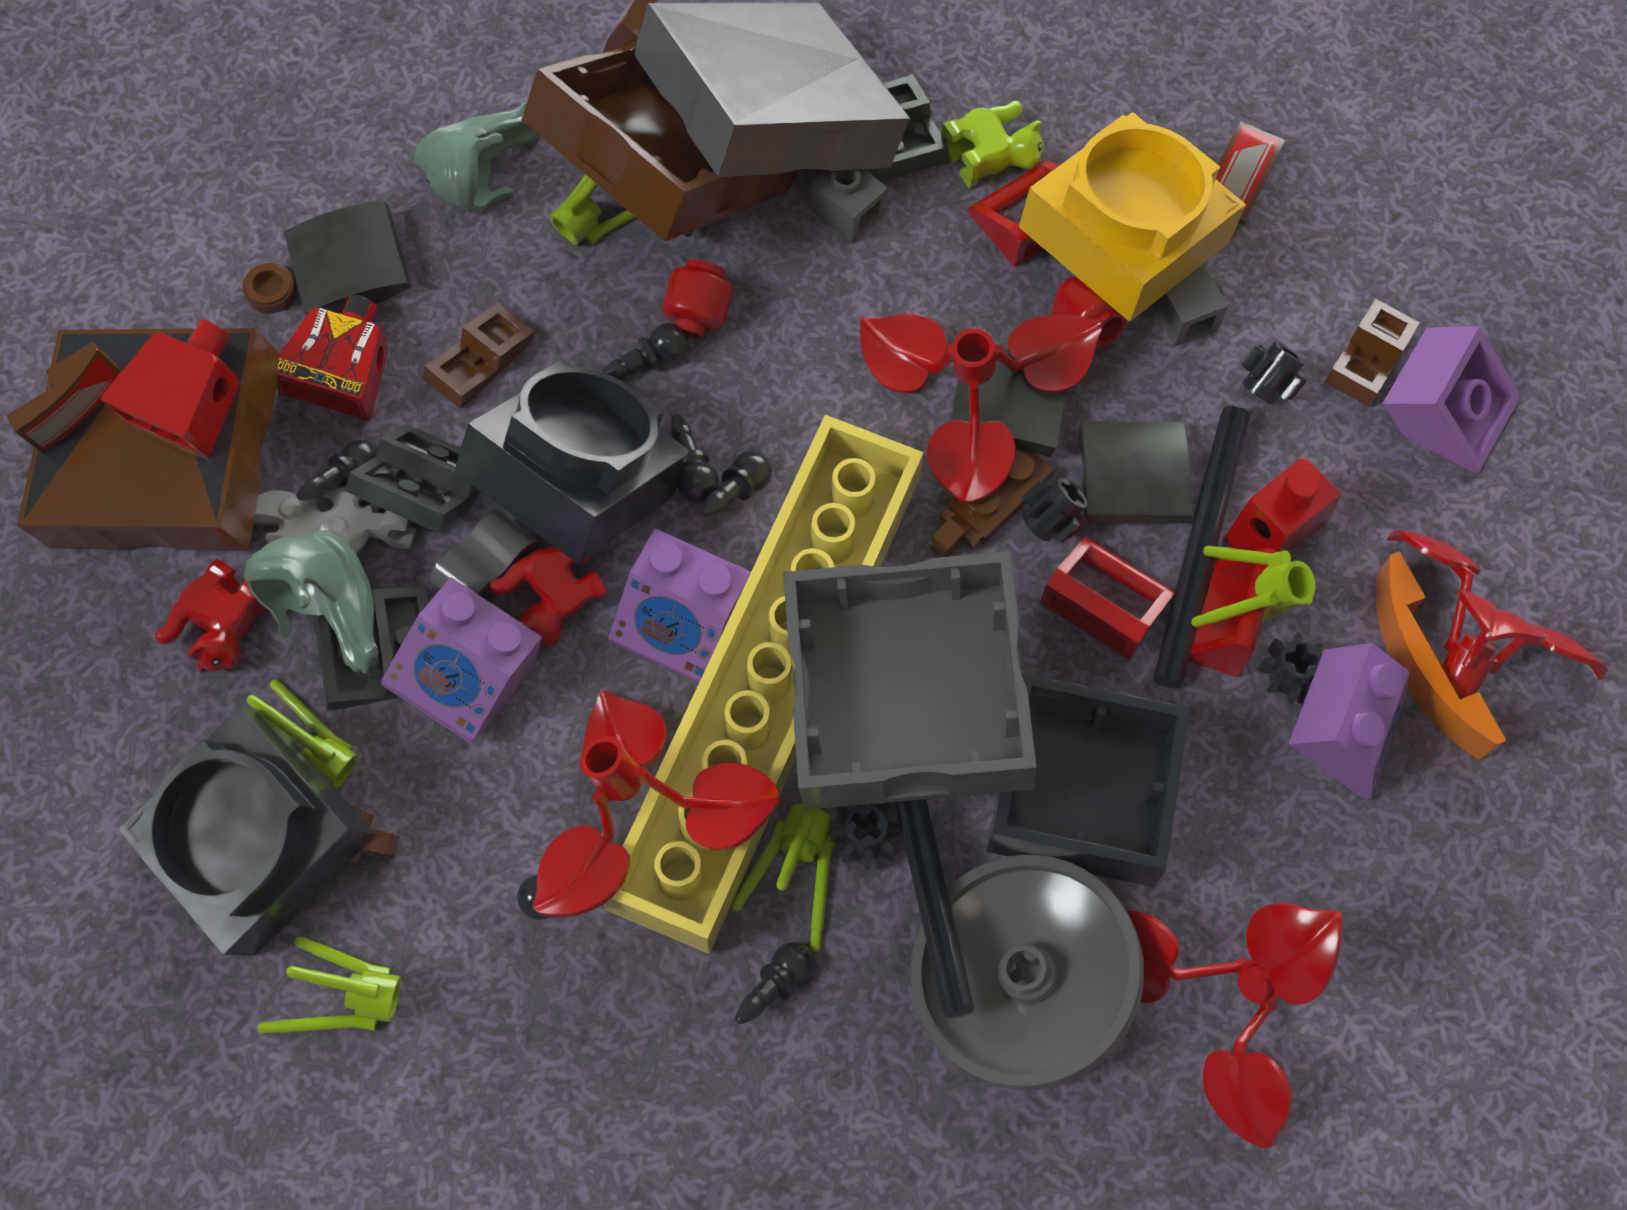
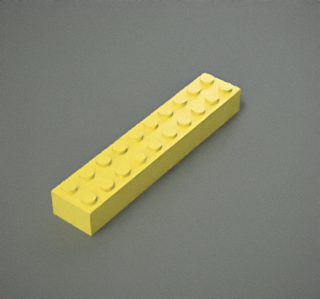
M828 415L824 416L655 776L657 779L686 797H693L694 780L702 770L720 763H739L753 767L766 774L775 783L781 794L796 760L793 718L795 689L793 665L788 646L783 572L853 565L881 567L919 482L924 452ZM650 787L623 844V847L630 854V867L627 877L619 891L604 904L605 910L710 954L769 819L755 835L740 846L730 850L711 851L700 847L687 833L685 824L691 809L680 807Z

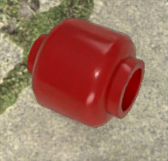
M697 259L687 260L685 266L674 268L670 274L662 304L663 315L671 322L679 325L687 333L688 337L702 339L705 331L720 330L726 321L733 294V285L724 276L725 270L716 264Z
M1078 277L1066 279L1056 291L1052 315H1077L1100 321L1102 330L1097 346L1111 344L1123 332L1127 319Z

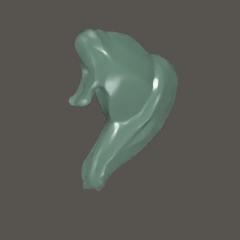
M522 102L520 108L516 110L470 117L451 125L439 127L421 139L412 152L413 158L418 164L419 169L424 172L429 187L441 200L467 212L482 213L498 200L513 195L514 190L510 187H502L490 193L487 192V187L491 177V161L510 147L525 143L534 145L536 139L541 137L521 120L526 102Z
M316 530L307 534V536H284L268 543L260 551L253 553L252 557L247 559L243 574L248 589L257 601L270 611L279 625L281 637L285 638L292 632L291 622L286 614L287 610H293L304 615H324L336 632L346 666L351 667L353 672L362 671L366 674L369 672L370 667L378 665L379 652L373 638L374 600L369 579L357 554L342 536L331 530Z

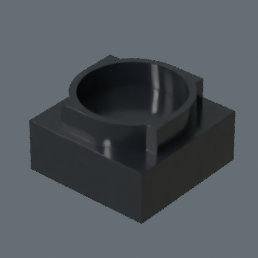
M561 359L532 376L523 386L521 393L468 423L454 472L579 564L670 500L675 494L678 478L685 468L691 451L659 429L664 410L638 391L613 376L592 369L573 367L564 359Z
M1022 673V678L1028 692L1036 759L1034 790L997 793L986 852L1008 857L1016 855L1054 857L1075 864L1093 875L1154 887L1166 871L1190 707Z
M239 707L207 740L201 739L162 779L155 792L118 829L223 955L254 956L266 946L376 835L287 733L262 716L258 711Z

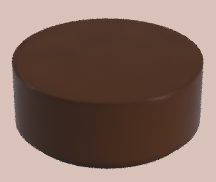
M265 263L254 267L247 273L243 281V293L254 310L264 314H274L285 310L294 301L296 284L287 268L276 263Z

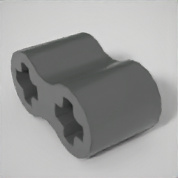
M495 509L477 523L463 542L442 556L432 570L430 581L441 589L449 578L452 577L491 603L498 595H494L491 592L490 582L493 579L502 578L512 565L522 558L529 556L532 552L539 550L540 543L503 511Z

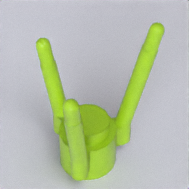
M586 174L567 200L549 216L554 228L573 245H577L584 238L594 245L606 233L636 218L631 212L625 210L598 224L597 219L602 215V212L594 200L589 197L598 184Z
M1206 546L1203 550L1206 556L1268 565V567L1256 580V597L1196 616L1192 619L1191 624L1194 627H1201L1267 607L1262 620L1264 622L1295 607L1309 605L1313 602L1315 593L1314 575L1309 566L1304 562H1291L1290 554L1286 550L1276 553H1265Z
M273 679L270 682L271 689L318 736H311L257 696L249 695L247 703L274 725L305 746L303 752L335 789L338 790L358 760V755L351 751L352 746L337 737L301 700L277 679Z
M793 804L790 807L786 821L777 822L772 839L731 904L732 910L738 912L742 909L780 848L786 854L776 883L777 888L781 891L788 887L798 860L812 862L814 856L817 855L810 949L813 952H818L821 949L822 932L824 929L830 858L835 846V842L830 841V836H828L832 825V818L820 809L804 810L802 804Z
M299 936L294 941L298 948L359 974L353 973L350 978L317 970L290 966L286 970L288 977L346 991L345 1008L355 1010V1014L266 1021L259 1023L257 1030L260 1033H288L344 1028H360L375 1031L378 1020L391 1022L394 1017L401 989V976L390 974L391 968L369 964L319 942Z

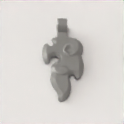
M339 485L329 492L326 491L322 496L333 502L332 509L326 512H321L318 509L315 499L299 501L296 494L291 492L270 491L259 494L253 523L254 525L279 526L277 532L266 534L265 541L267 543L284 536H307V534L316 530H331L342 536L355 553H358L365 546L369 538L381 539L397 549H411L417 534L416 528L408 527L410 520L388 510L384 514L377 513L376 507L373 504L360 507L359 503L364 500L345 492L346 485Z

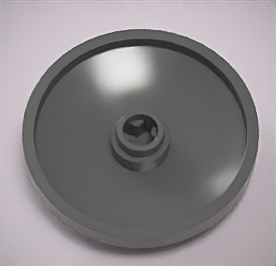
M1016 855L996 859L970 870L947 888L974 1004L973 1012L963 1017L951 1019L943 1015L922 924L915 939L910 967L911 989L915 1008L922 1026L937 1048L950 1061L969 1075L991 1085L1013 1090H1041L1057 1087L1084 1076L1100 1065L1112 1054L1128 1033L1140 1005L1144 983V961L1141 944L1136 929L1118 898L1103 882L1085 869L1058 858L1041 855Z

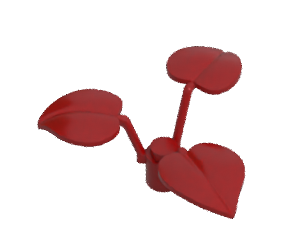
M918 314L862 317L859 332L862 354L869 370L879 383L893 392H917L925 386L929 372L939 375L953 362L957 378L969 386L970 423L953 420L941 425L932 434L928 442L927 461L931 473L945 489L962 503H974L990 496L1004 483L1011 472L1015 460V443L1009 428L998 421L980 423L979 385L986 383L993 377L996 370V361L998 360L1013 372L1024 369L1025 380L1038 391L1059 393L1070 390L1078 385L1090 370L1101 334L1102 324L1098 320L1077 315H1046L1029 319L1018 325L1008 337V350L1015 360L1003 352V347L1000 344L994 345L992 337L987 332L977 328L960 332L953 340V343L947 347V340L942 327L931 318Z
M1395 530L1389 534L1388 541L1408 542L1428 557L1450 566L1461 579V587L1455 594L1458 597L1450 637L1444 645V648L1449 652L1441 664L1456 694L1468 697L1477 693L1488 673L1496 675L1501 665L1526 644L1545 646L1557 654L1589 665L1599 681L1607 674L1608 668L1570 637L1555 630L1529 623L1507 610H1499L1489 600L1471 593L1474 574L1479 575L1482 569L1461 551L1441 540L1411 531ZM1468 609L1482 630L1478 637L1466 633L1462 641H1460L1465 614ZM1515 638L1492 658L1496 649L1487 643L1488 641Z
M602 690L587 724L580 757L582 772L597 788L592 795V800L599 809L603 826L602 833L600 834L591 826L583 825L563 831L554 838L540 861L537 873V892L532 908L538 914L544 916L572 917L590 912L602 906L619 891L629 871L630 854L620 844L611 842L615 835V828L609 802L610 800L627 801L633 798L640 790L641 784H646L680 807L691 809L686 818L685 826L687 833L700 847L711 851L733 849L755 835L779 806L781 794L777 786L766 774L753 767L739 763H720L702 770L696 776L693 784V797H686L652 776L645 768L652 764L664 749L667 739V727L661 715L655 709L645 704L630 701Z
M1289 903L1267 905L1257 910L1248 923L1246 943L1252 959L1247 960L1242 957L1229 963L1181 969L1173 966L1179 955V944L1171 930L1151 915L1126 910L1136 929L1143 954L1144 983L1141 1003H1152L1164 998L1170 988V978L1179 981L1230 973L1239 974L1238 987L1242 995L1251 1002L1259 1003L1260 1008L1236 1039L1233 1046L1234 1053L1226 1050H1216L1207 1056L1203 1068V1086L1210 1105L1220 1119L1234 1133L1255 1146L1261 1148L1273 1147L1291 1114L1292 1093L1290 1084L1285 1073L1270 1057L1260 1052L1246 1054L1247 1045L1267 1016L1277 1009V999L1282 998L1291 1004H1305L1318 998L1326 990L1339 957L1342 936V913L1333 910L1311 909Z

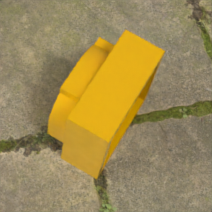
M1132 112L1128 116L1122 115L1097 133L1082 150L1029 188L1019 228L1125 319L1131 322L1229 244L1246 204L1216 180L1221 167L1197 147L1173 131L1147 124Z

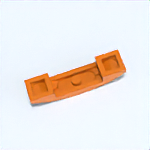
M1401 552L1391 554L1376 574L1375 586L1378 622L1387 652L1392 659L1409 671L1407 691L1432 723L1464 751L1479 760L1487 758L1506 742V739L1479 692L1459 699L1412 615L1426 597Z

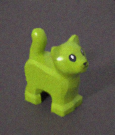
M1012 101L1006 106L976 108L959 120L954 119L942 124L941 135L948 145L949 159L954 164L962 157L966 167L960 169V176L969 189L976 186L980 178L997 174L1009 166L1032 170L1040 165L1041 154L1044 149V142L1040 135L1041 121L1032 122L1015 132L1012 136H1008L1002 126L1003 123L1012 122L1019 117L1023 110L1019 101Z

